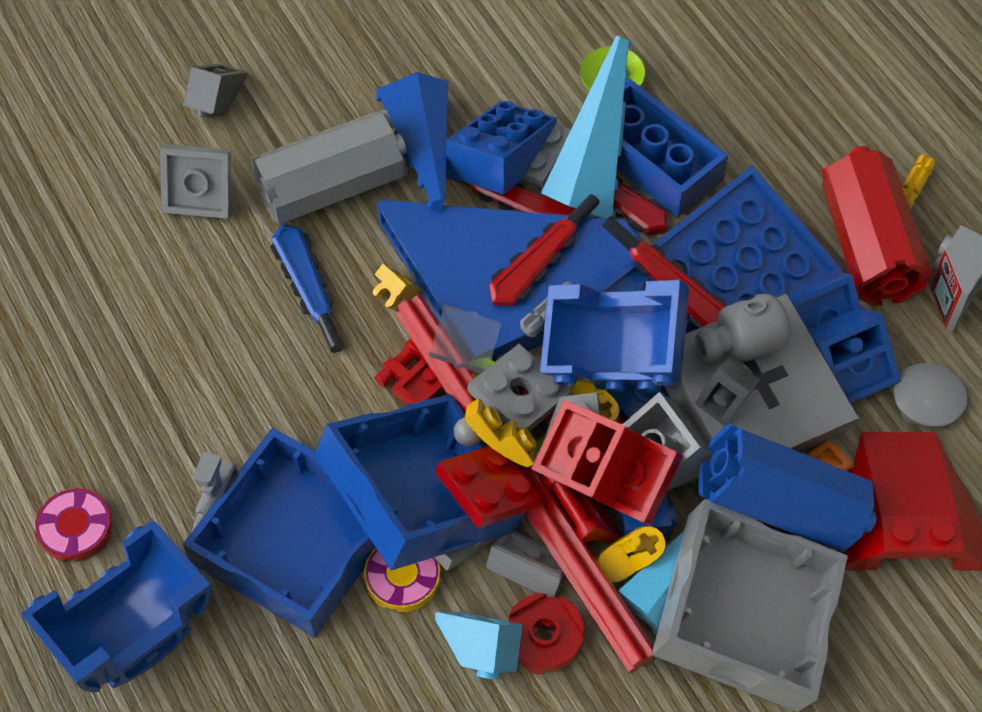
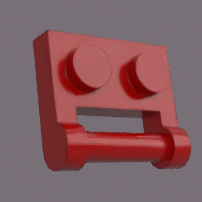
M544 476V484L549 491H554L577 526L576 533L583 543L593 540L610 545L623 537L601 502Z

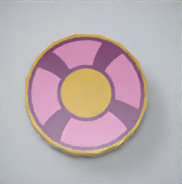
M375 548L365 562L364 580L368 594L377 605L385 609L387 607L396 610V612L404 613L417 610L431 601L437 592L441 568L439 562L434 557L391 571L377 548Z

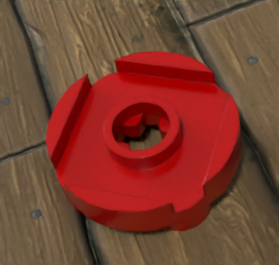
M537 593L523 598L513 607L508 621L522 624L518 657L519 664L527 667L531 673L541 675L546 672L561 670L576 659L583 647L584 623L581 614L570 601L560 596L557 599L555 597H547L546 593ZM539 625H543L545 629L552 627L555 630L551 634L552 639L547 641L538 639L536 637L538 634L537 627Z

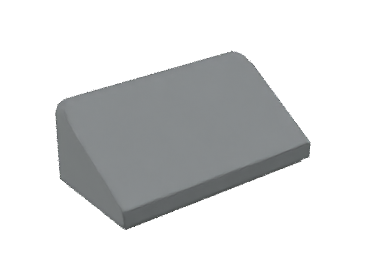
M513 532L499 537L491 547L486 564L487 569L534 592L546 593L547 597H555L566 579V575L547 546L517 532Z

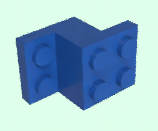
M843 273L789 296L790 301L850 404L901 381L884 316L861 308L851 274Z

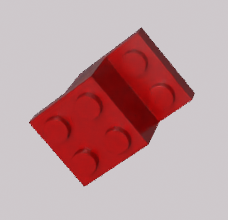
M564 399L531 469L651 526L683 455L643 437L625 425Z

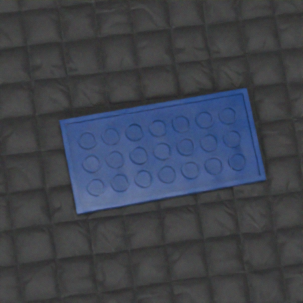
M753 165L652 244L660 247L665 252V258L669 261L675 260L683 266L684 273L687 276H695L704 284V289L709 294L715 293L725 301L726 307L762 293L770 294L774 297L787 294L789 297L834 278L843 271ZM632 260L596 288L595 291H645L646 281H653V279L649 275L643 276L635 268V261ZM687 314L686 333L696 330V328L689 322V315ZM594 384L596 388L605 390V385ZM628 386L627 392L624 393L607 391L618 403L619 415L625 421L657 393L639 391L637 386ZM661 386L660 392L670 398L665 387Z

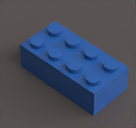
M628 79L624 87L623 101L626 103L621 156H618L617 169L678 218L724 180L728 154L632 79Z

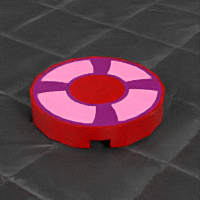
M80 488L63 490L50 497L40 508L35 521L36 536L44 551L56 560H86L97 554L109 541L112 533V514L104 499L91 490Z

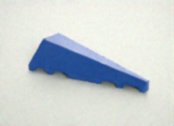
M416 72L378 88L375 99L376 101H381L389 113L395 127L394 135L400 134L402 136L407 151L403 155L409 167L415 168L418 174L417 183L420 188H425L429 196V207L441 210L445 201L448 81Z

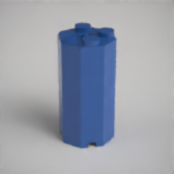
M729 423L711 439L707 450L713 452L710 462L702 460L699 468L700 496L707 498L713 503L840 552H845L862 538L863 533H869L873 529L876 522V514L873 511V482L871 480L852 474Z

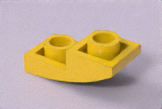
M480 397L467 405L465 421L484 442L515 463L525 467L533 465L535 447L537 445L527 428L521 429L514 419L501 427L502 421L496 410L492 406L486 407Z

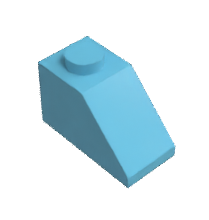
M460 611L436 612L435 621L461 666L476 669V676L486 679H500L501 673L517 672L522 624Z

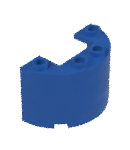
M681 280L646 281L645 291L598 292L582 284L549 285L540 373L554 377V383L558 385L575 386L576 381L605 385L606 391L620 393L627 392L628 386H637V390L651 393L660 392L661 386H674L682 379L689 286Z
M154 520L145 526L133 529L126 539L121 542L126 557L125 562L118 567L114 566L107 569L97 582L85 590L82 589L72 594L66 604H62L59 594L53 590L46 596L34 599L27 606L26 610L21 613L26 623L78 687L84 691L99 692L102 688L100 685L106 683L115 688L149 670L167 656L192 630L188 626L190 619L195 613L197 616L202 615L208 604L211 584Z

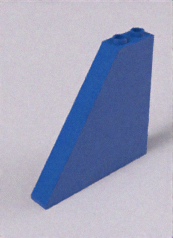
M391 200L377 202L379 224L458 351L468 361V364L482 359L495 362L500 355L508 353L518 344L527 351L543 345L545 326H541L543 330L535 337H529L521 330L520 321L528 313L534 314L533 309L548 297L549 285H562L564 282L570 281L572 284H582L595 290L633 260L629 250L601 226L606 221L605 218L587 217L577 227L573 245L569 249H563L560 252V260L554 266L546 268L547 275L540 283H533L531 293L523 302H517L515 306H493L489 291V284L492 282L491 277L499 269H506L510 266V259L518 252H525L527 244L534 237H541L543 229L548 224L557 223L569 215L443 205L441 210L430 208L427 203ZM617 220L633 236L643 241L640 234L636 230L632 231L625 220Z

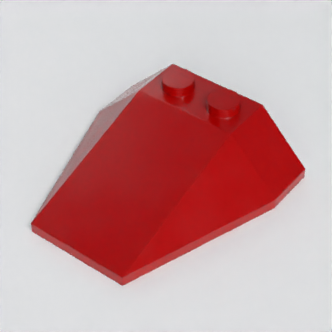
M862 432L851 473L873 482V511L876 514V522L869 533H863L862 538L845 552H840L848 556L845 570H877L882 558H951L953 570H982V520L936 433Z

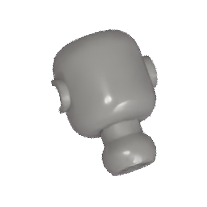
M762 293L723 308L718 314V327L702 328L696 334L695 342L698 352L704 361L716 362L728 352L738 361L749 362L786 346L791 336V324L782 303L773 295Z

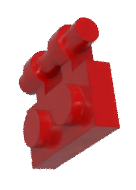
M411 338L404 344V349L395 358L390 357L382 364V370L374 377L381 387H385L391 380H397L398 382L392 386L393 395L406 405L436 398L445 391ZM414 359L420 360L410 370L406 368V366Z

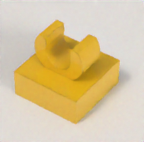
M382 264L374 274L382 283H379L374 288L373 295L382 299L385 293L390 291V299L385 304L390 309H396L401 303L402 298L412 300L421 292L399 270Z

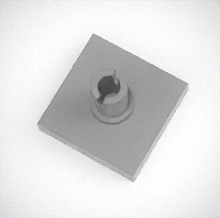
M163 144L160 148L162 213L228 219L231 216V150Z

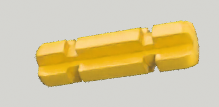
M926 154L918 157L915 166L911 169L902 185L910 210L936 164L935 159L928 157Z

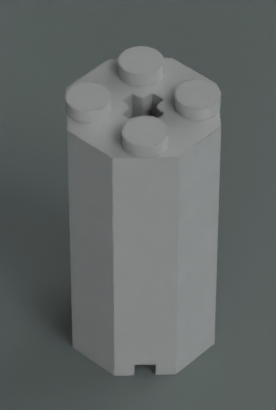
M387 110L375 111L250 158L256 182L260 183L263 191L260 193L273 221L277 222V224L287 222L404 177V174L408 173L406 162L402 154L407 152L406 146L400 134L394 135L392 121Z

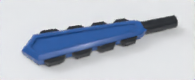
M281 224L271 238V251L277 260L283 262L281 270L285 278L292 280L290 287L294 295L301 297L300 307L303 313L310 315L319 324L332 353L339 352L344 348V345L331 319L333 299L330 292L324 291L326 281L323 273L317 272L319 262L316 255L309 251L312 247L307 233H303L301 228Z

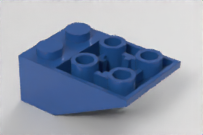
M510 101L498 102L446 140V176L504 195L523 179L556 125L557 118L546 115L541 110H529L516 106L515 103Z

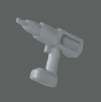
M204 452L193 474L195 483L201 485L202 488L200 490L201 498L195 510L196 519L193 523L192 531L214 502L230 489L237 478L238 471L236 465L221 461L220 456L214 453Z

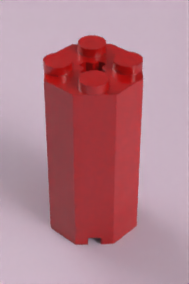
M867 146L856 147L850 154L822 170V188L849 272L853 276L859 300L873 307L882 306L881 299L891 298L893 304L902 303L926 289L928 285L926 276L930 278L932 271L893 159L878 150L870 151Z

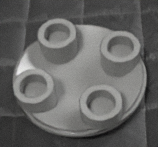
M932 363L912 365L900 373L901 381L894 385L895 402L901 411L902 419L910 425L920 424L927 427L954 425L966 408L967 393L962 381L956 374L941 365Z

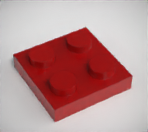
M490 446L441 461L435 470L436 475L478 529L535 509L542 499L541 495L517 465Z

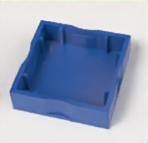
M451 394L411 403L391 412L370 413L329 423L325 427L315 452L316 458L391 571L513 533L525 514L524 512L478 529L436 475L435 470L439 462L486 447L482 440L477 445L471 447L463 446L456 441L454 426L458 420L465 417V413Z
M272 427L241 467L240 473L233 485L221 498L214 502L184 541L183 547L188 559L195 567L315 638L365 568L366 560L376 547L316 458V451Z

